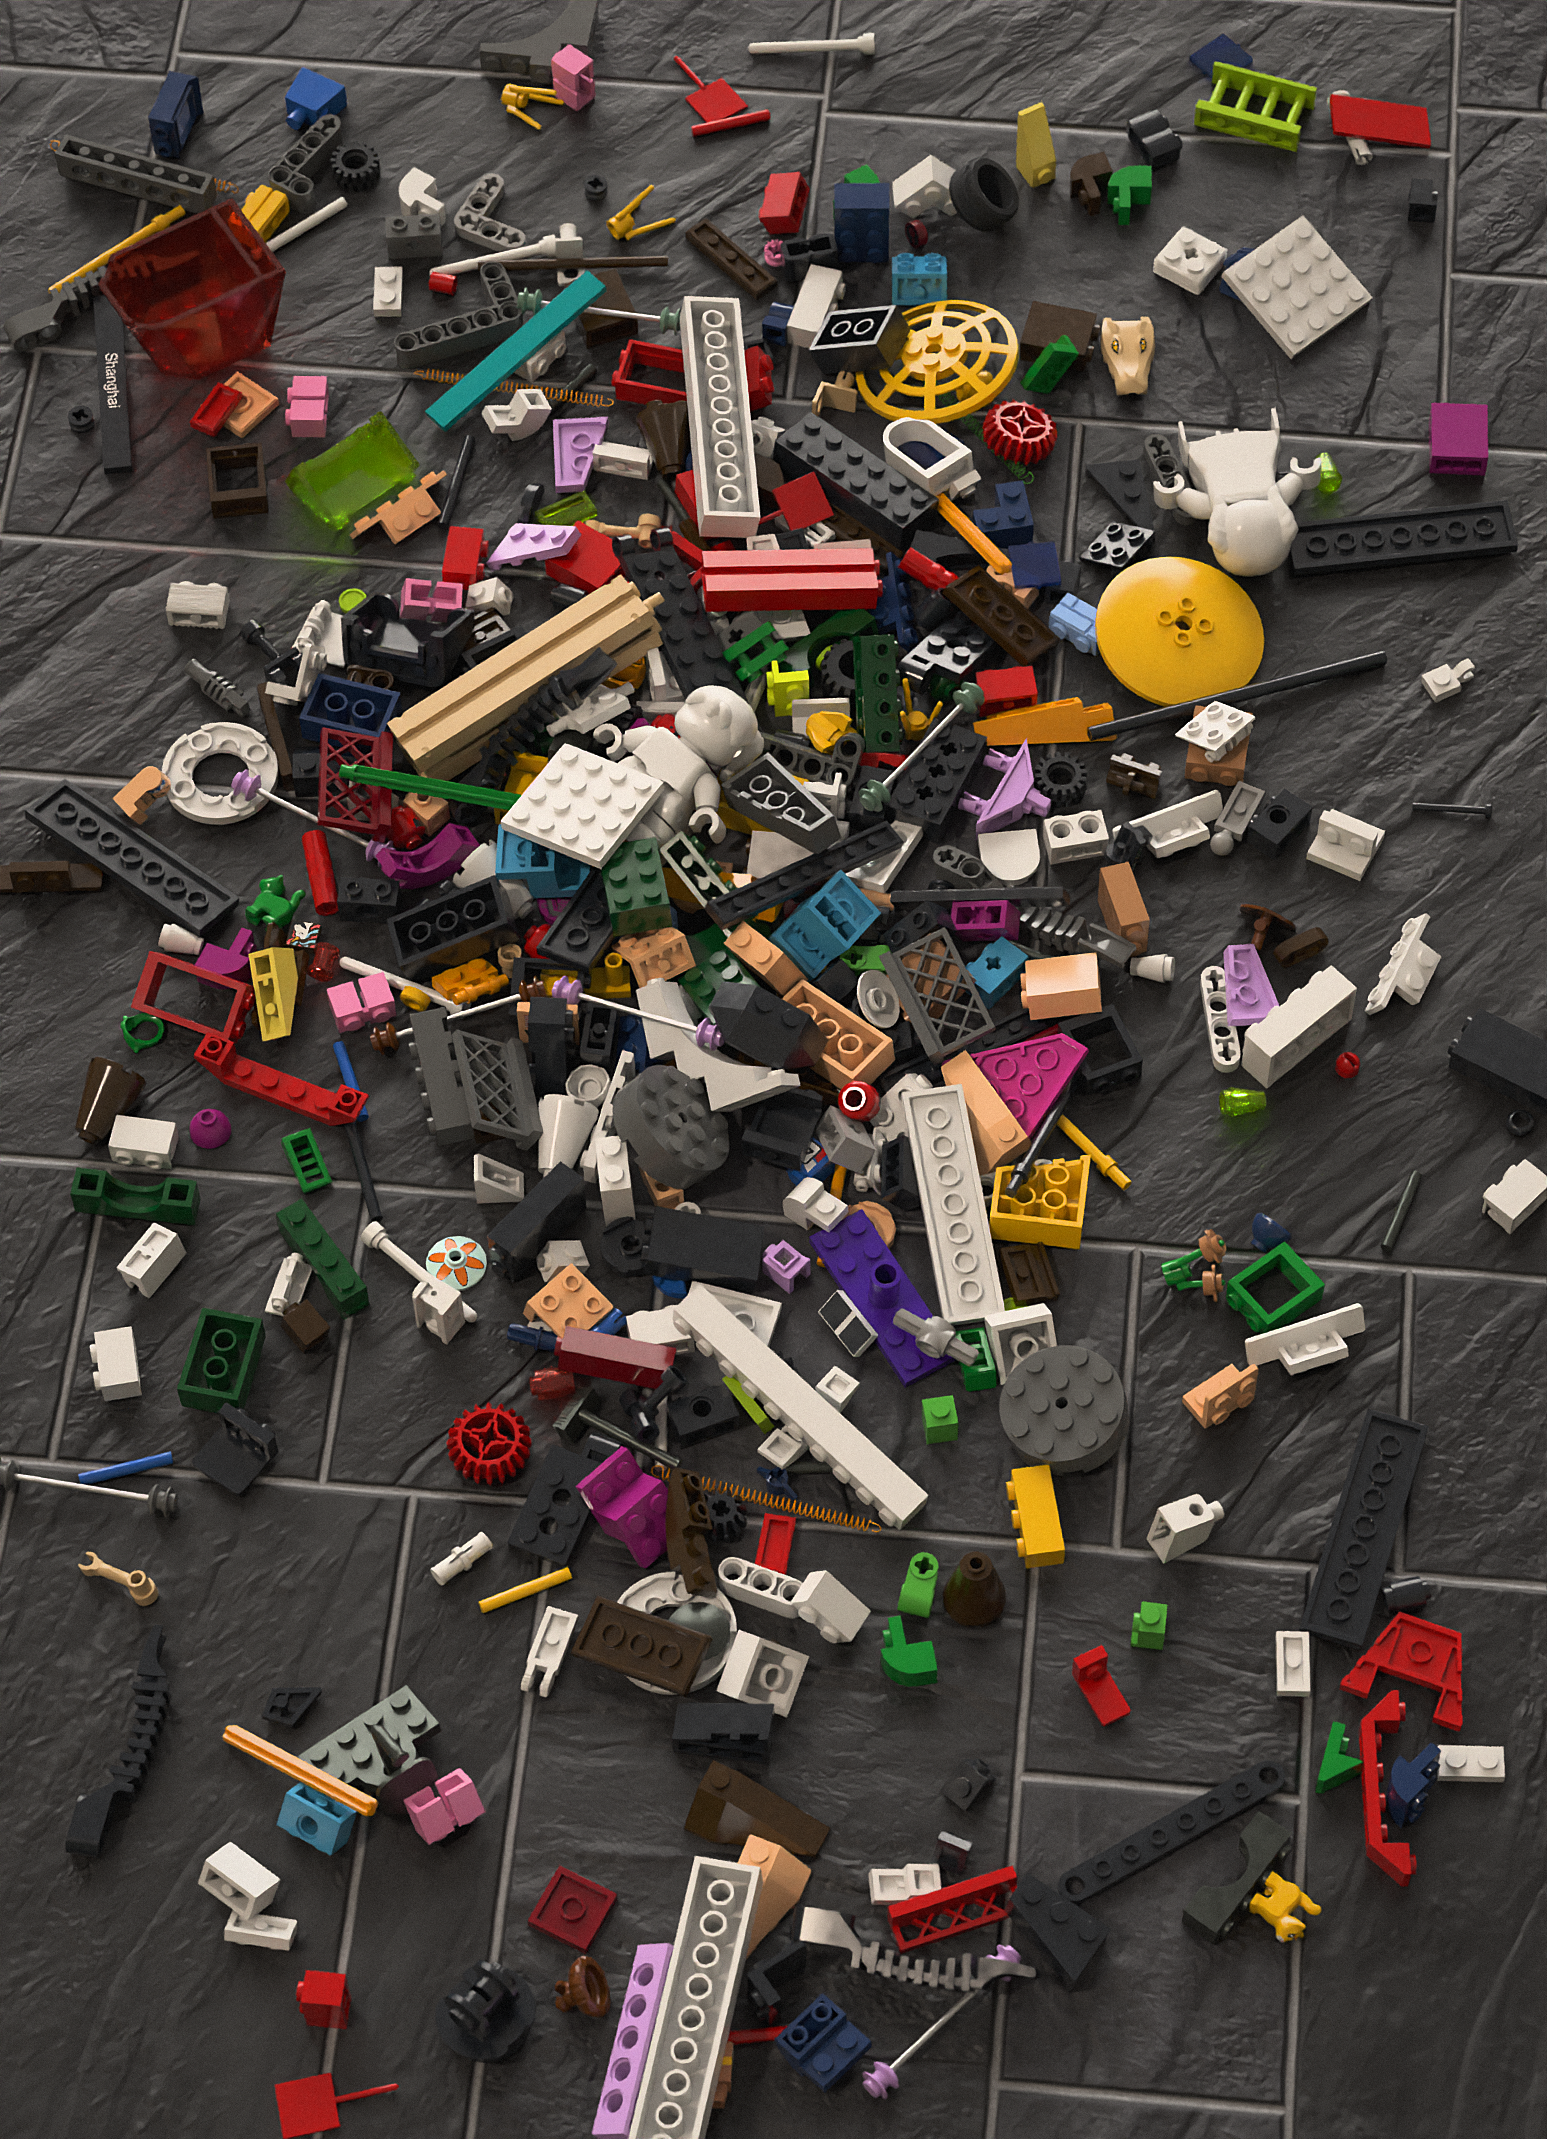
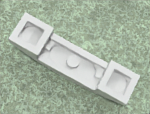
M834 1366L818 1383L815 1391L841 1413L858 1389L860 1383ZM786 1425L781 1430L777 1428L757 1451L781 1469L792 1464L810 1448L803 1440L797 1441L788 1433Z

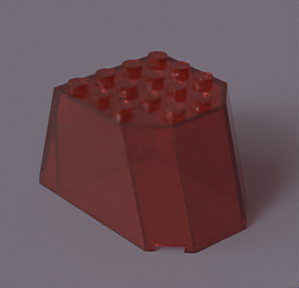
M233 198L110 255L108 259L109 265L104 277L99 282V288L161 373L199 380L271 346L286 272Z

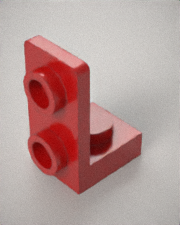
M1101 1645L1073 1658L1072 1675L1099 1722L1105 1727L1130 1715L1131 1710L1107 1670L1108 1654Z

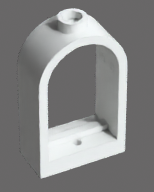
M905 417L889 424L884 431L883 443L886 463L934 496L948 489L953 481L974 470L971 450L930 420ZM920 441L931 445L946 458L924 470L896 448L906 442Z

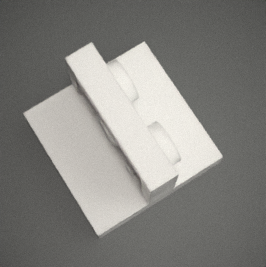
M658 647L648 650L647 655H645L646 674L652 701L685 702L662 651H659Z
M1331 809L1330 812L1324 810L1319 819L1317 836L1307 852V859L1360 881L1383 841L1385 831Z

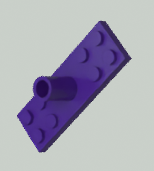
M862 1209L842 1219L830 1232L823 1229L809 1237V1243L840 1290L844 1291L878 1334L874 1341L905 1388L956 1361L955 1358L947 1354L939 1358H932L924 1354L916 1346L915 1336L893 1324L895 1314L900 1309H905L925 1321L927 1318H932L933 1315Z

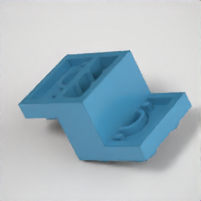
M501 824L498 825L496 877L498 880L527 879L530 894L533 898L573 897L592 870V865L502 829Z
M840 870L831 877L819 892L803 901L768 940L784 952L809 979L807 982H810L832 959L847 951L881 912L850 878Z

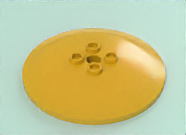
M1160 557L1134 564L1121 572L1108 585L1101 597L1096 612V640L1108 668L1129 690L1161 706L1166 707L1247 686L1254 677L1262 659L1264 650L1263 626L1252 600L1229 576L1210 565L1196 560L1180 557ZM1176 622H1185L1190 629L1187 631L1181 630L1176 626Z

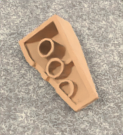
M966 1050L941 1067L946 1086L962 1084L980 1176L996 1172L997 1167H1004L1029 1149L1031 1145L1030 1139Z
M751 1834L738 1863L760 1867L763 1886L746 1960L756 1950L761 1940L770 1931L772 1932L780 1919L789 1909H793L800 1901L812 1873L810 1868L780 1845Z

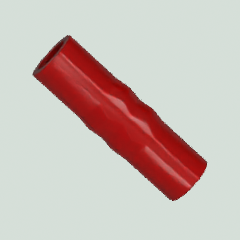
M911 547L898 566L899 569L931 590H937L940 587L945 589L947 585L958 579L953 572L946 570L942 565L933 562Z
M321 830L309 831L302 836V843L315 910L319 915L328 916L335 914L339 910L337 904L338 894L326 834Z

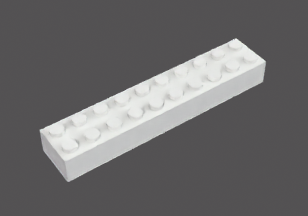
M684 296L680 314V327L699 536L736 538L756 536L760 521V508L739 298Z
M695 1856L628 2139H705L763 1886L760 1867Z

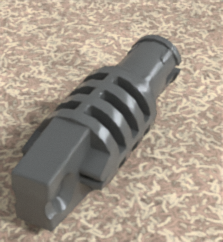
M192 659L186 664L184 668L185 674L200 684L201 691L223 709L228 711L231 708L242 717L251 710L248 702L242 698L244 692L219 672L209 671L197 659Z

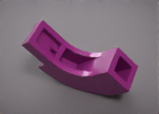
M448 823L435 839L417 850L401 852L382 848L377 853L376 858L382 865L381 869L386 876L400 881L401 889H418L432 885L462 868L461 864L480 845L468 827Z

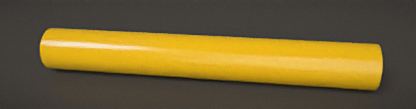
M566 1567L478 1603L484 1614L572 1579L569 1568Z

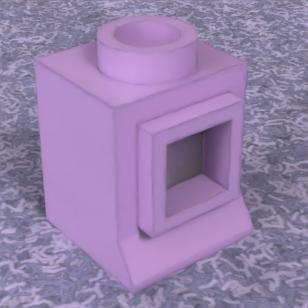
M784 1240L777 1246L771 1244L762 1255L763 1273L789 1294L794 1291V1278L799 1273L806 1278L811 1274L810 1259L801 1255Z

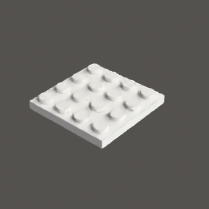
M1301 216L1225 270L1221 275L1290 359L1360 310L1373 298L1304 216Z
M564 743L501 820V826L505 831L602 869L665 790L664 782Z

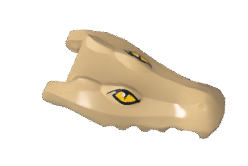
M1141 317L1140 321H1112L1111 318H1104L1101 331V353L1103 354L1105 364L1108 363L1112 379H1115L1117 395H1128L1129 393L1147 394L1148 375L1155 353V336L1149 317Z

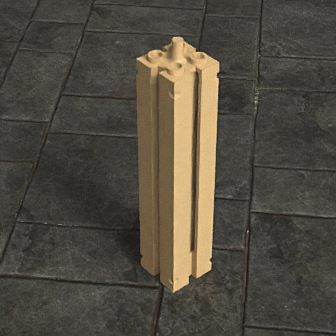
M622 575L617 576L611 580L610 584L598 588L403 712L401 717H396L389 721L387 724L398 741L397 743L403 755L419 776L443 781L451 780L482 759L479 749L482 746L489 747V738L493 734L496 736L500 732L498 728L502 724L506 725L509 722L508 718L512 714L516 715L519 712L518 707L522 704L526 705L529 702L528 698L532 694L536 695L539 692L538 688L542 684L546 686L549 683L548 679L553 674L557 676L561 670H570L579 666L600 647L607 655L616 660L618 664L604 680L606 681L647 655L648 650L661 646L663 642L659 632L662 631V628L653 616L655 615L653 609L665 602L662 595L657 592L642 602L639 598L641 594L632 581L627 583Z

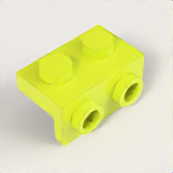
M777 660L771 661V672H766L768 706H774L775 717L792 716V700L809 699L808 670L779 673Z

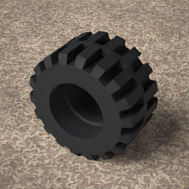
M843 639L840 640V645L833 644L830 647V651H826L824 654V660H822L821 686L825 699L849 698L850 715L856 716L855 680L845 677L854 673L853 639L852 641Z

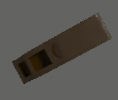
M675 1468L671 1473L666 1502V1541L671 1570L682 1572L687 1594L709 1598L718 1591L707 1550L708 1546L704 1538V1534L712 1530V1525L702 1488V1481L699 1472Z

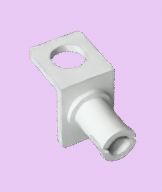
M571 223L561 225L559 228L561 238L555 239L556 259L583 258L582 237H576V226ZM568 269L557 270L558 285L564 286V283L579 278L584 273V269H575L579 274L572 279L566 278L563 275Z

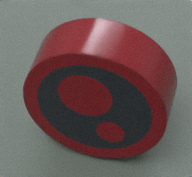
M918 219L906 223L905 234L910 245L914 248L926 245L928 233L924 224Z

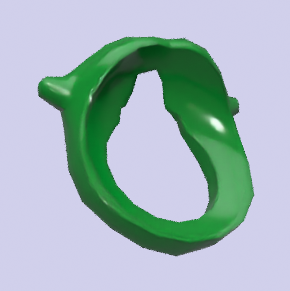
M141 1013L132 1017L123 1016L120 1028L123 1030L126 1043L135 1054H138L141 1049L157 1045L162 1039L164 1024L159 1017L148 1013ZM148 1021L155 1023L159 1028L158 1034L151 1040L135 1039L128 1033L132 1028Z

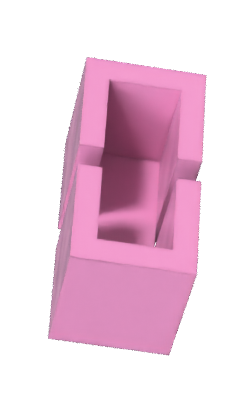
M569 44L562 51L557 52L551 59L552 76L554 77L553 90L557 92L556 98L563 100L565 104L579 111L595 97V85L592 79L594 77L593 60Z
M293 376V387H288L287 400L288 404H291V409H286V426H291L292 437H325L327 414L324 413L328 412L329 401L327 376Z
M406 578L401 591L400 618L426 620L427 615L431 616V621L447 622L448 615L452 610L462 608L463 584L437 581L432 598L427 596L431 588V581Z
M384 972L358 979L364 1008L361 1007L352 981L327 989L329 1006L339 1033L356 1031L365 1026V1022L368 1021L371 1024L375 1022L381 1023L396 1016L394 999Z
M460 1768L434 1782L440 1797L435 1798L432 1789L427 1786L403 1800L416 1831L428 1844L445 1838L448 1833L454 1830L453 1826L469 1824L485 1812L473 1781Z

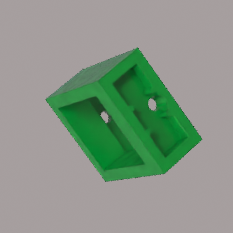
M1284 1241L1230 1279L1227 1283L1226 1299L1234 1310H1239L1246 1317L1248 1325L1254 1332L1264 1334L1284 1327L1322 1300L1325 1284ZM1276 1266L1301 1293L1268 1315L1244 1288Z

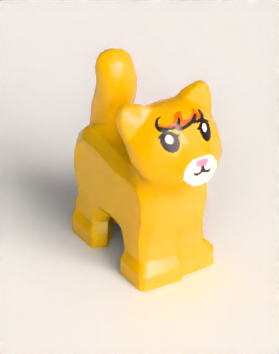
M1272 1872L1265 1881L1266 1887L1262 1892L1266 1896H1272L1266 1898L1256 1893L1250 1902L1249 1911L1253 1914H1260L1269 1924L1273 1925L1276 1929V1938L1283 1943L1297 1940L1299 1937L1304 1938L1302 1930L1305 1929V1924L1296 1917L1290 1916V1914L1298 1906H1302L1307 1913L1319 1915L1321 1907L1314 1904L1306 1894L1300 1891L1298 1886L1284 1881L1282 1877Z

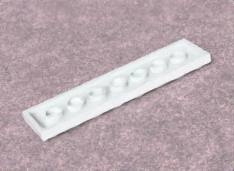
M962 1084L902 1092L901 1099L942 1318L952 1326L985 1321L984 1316L1005 1312Z

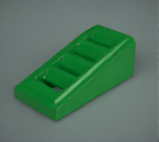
M310 1128L282 1138L281 1145L303 1194L332 1184ZM307 1144L308 1148L294 1153L293 1148ZM308 1154H312L313 1158L307 1159L302 1162H298L297 1158L306 1156ZM315 1163H316V1165H317V1167H318V1168H315V1169L306 1171V1172H304V1173H303L302 1170H301V1168L310 1166V1165L315 1164ZM321 1174L322 1179L307 1184L305 1178Z
M984 1327L956 1331L955 1338L964 1343L980 1341L979 1344L969 1345L979 1352L975 1363L971 1367L959 1361L966 1391L971 1392L996 1387V1369Z

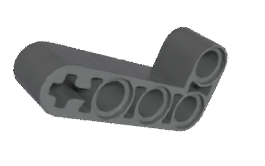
M324 115L319 118L268 172L270 188L273 191L276 190L286 194L289 208L297 212L307 213L314 209L316 199L314 185L310 178L331 158L333 151L336 152V148L343 144L341 121L337 116Z
M760 732L764 739L763 748L768 750H763L754 762L766 753H769L790 774L827 785L834 784L836 768H844L848 772V780L842 781V784H846L848 787L857 775L865 750V742L861 735L853 732L847 733L837 741L833 755ZM845 740H851L856 744L857 752L855 754H849L844 750ZM774 745H776V748L774 749L773 753L769 751L774 747ZM782 749L791 751L793 754L792 763L782 761L780 757ZM814 758L820 762V772H812L808 768L807 763L809 759Z

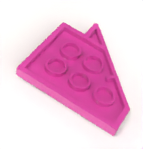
M1060 1033L970 1054L969 1056L1007 1106L1028 1138L1031 1139L1089 1050L1067 1035ZM952 1059L945 1060V1061L942 1063V1066H943L944 1064H946L947 1062H949L950 1060H952Z

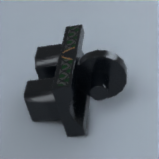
M1129 822L1121 825L1114 844L1107 846L1104 857L1109 862V866L1129 862L1134 873L1136 866L1142 864L1144 859L1143 849L1151 843L1153 836L1144 825L1134 828Z

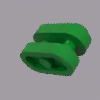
M767 621L722 653L728 663L736 658L742 666L735 672L741 682L747 679L751 683L764 674L761 668L771 663V661L777 660L779 664L787 658L785 652L789 648L785 642L781 640L775 644L769 636L776 630L770 621ZM760 642L766 651L751 660L746 651Z

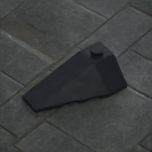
M320 746L295 747L293 752V784L296 798L318 797ZM349 751L341 755L349 765L357 761ZM335 760L327 764L335 774L340 771L341 766ZM392 761L393 772L412 775L411 765ZM340 778L347 786H349L350 779ZM334 783L326 787L333 796L342 793ZM392 789L393 794L408 793L406 791Z

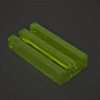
M585 490L535 511V518L540 522V525L573 526L577 520L584 522L598 516L597 509ZM581 502H585V503H582V504H580V505H578V506H576V507L571 508V507L574 506V505H577V504H579V503H581ZM558 512H561V513H559V514H557V515H555V516H553V517H550V518L546 519L547 517H549V516H551V515H554V514H556V513H558Z

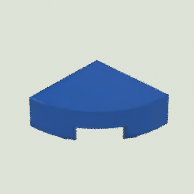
M652 1276L656 1287L665 1295L679 1299L687 1297L684 1281Z

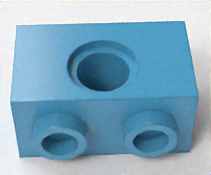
M300 1782L286 1793L276 1825L287 1830L291 1835L299 1837L315 1846L319 1851L332 1855L348 1842L357 1811Z

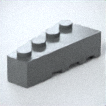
M766 753L721 784L729 808L816 854L821 853L841 839L834 815L769 753Z
M445 1007L409 1014L413 1042L408 1043L411 1059L418 1060L419 1067L414 1068L418 1085L424 1084L425 1092L421 1093L424 1111L430 1109L432 1116L427 1118L430 1136L436 1135L439 1146L473 1139L474 1132L464 1088L461 1086L462 1079L458 1061L455 1060L451 1031L448 1029Z

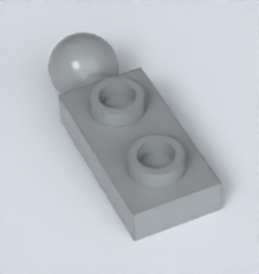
M1238 781L1215 823L1214 831L1218 833L1210 841V847L1215 854L1227 855L1233 849V839L1238 841L1243 839L1247 831L1248 822L1257 813L1265 798V791Z

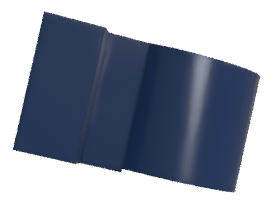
M773 302L768 316H765L762 322V339L767 338L769 343L786 346L787 324L794 306ZM772 329L781 331L782 336H774L771 333Z

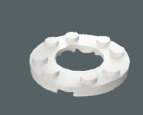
M219 722L203 725L201 730L188 736L186 734L181 736L167 752L162 772L168 776L171 783L170 790L166 796L178 812L197 822L225 825L252 816L262 809L269 799L258 794L254 799L247 802L245 801L244 793L241 792L235 796L233 794L234 791L224 797L222 795L212 797L204 794L195 787L192 780L193 771L197 764L207 756L216 753H230L238 756L247 764L249 777L254 778L256 775H260L261 789L272 795L277 787L279 768L275 752L266 742V738L260 733L241 724Z
M676 1572L654 1574L632 1585L623 1593L617 1603L652 1615L655 1611L665 1607H682L692 1602H705L715 1605L720 1609L729 1622L730 1641L717 1656L702 1662L689 1692L696 1691L713 1682L725 1669L737 1636L734 1611L726 1596L718 1588V1592L709 1598L687 1594L682 1575H676ZM626 1676L630 1681L648 1691L666 1695H678Z

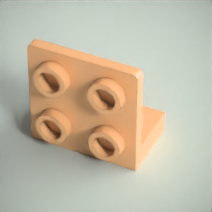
M674 927L627 934L619 938L618 942L611 946L614 953L620 954L623 959L630 963L639 988L647 986V981L651 979L664 978L667 981L696 966L685 935Z
M571 1263L527 1302L523 1314L531 1322L539 1317L558 1337L563 1338L566 1326L590 1330L612 1310L613 1305Z
M1231 1364L1185 1394L1182 1402L1205 1429L1213 1423L1218 1425L1227 1419L1230 1412L1238 1407L1244 1408L1253 1401L1258 1367L1252 1364L1242 1372H1239Z

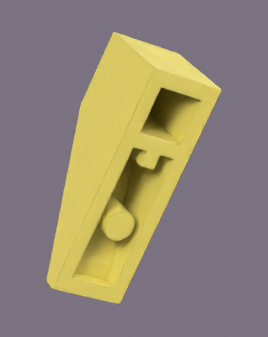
M1042 102L1018 112L1016 168L1032 188L1048 183L1055 178L1056 157L1045 106Z
M272 947L250 953L248 955L262 1040L267 1042L290 1036L298 982L294 951L289 948Z

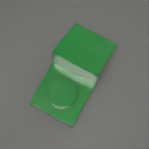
M1333 1721L1317 1780L1316 1793L1322 1794L1361 1774L1363 1761L1345 1756L1349 1743V1738L1344 1736L1346 1724Z

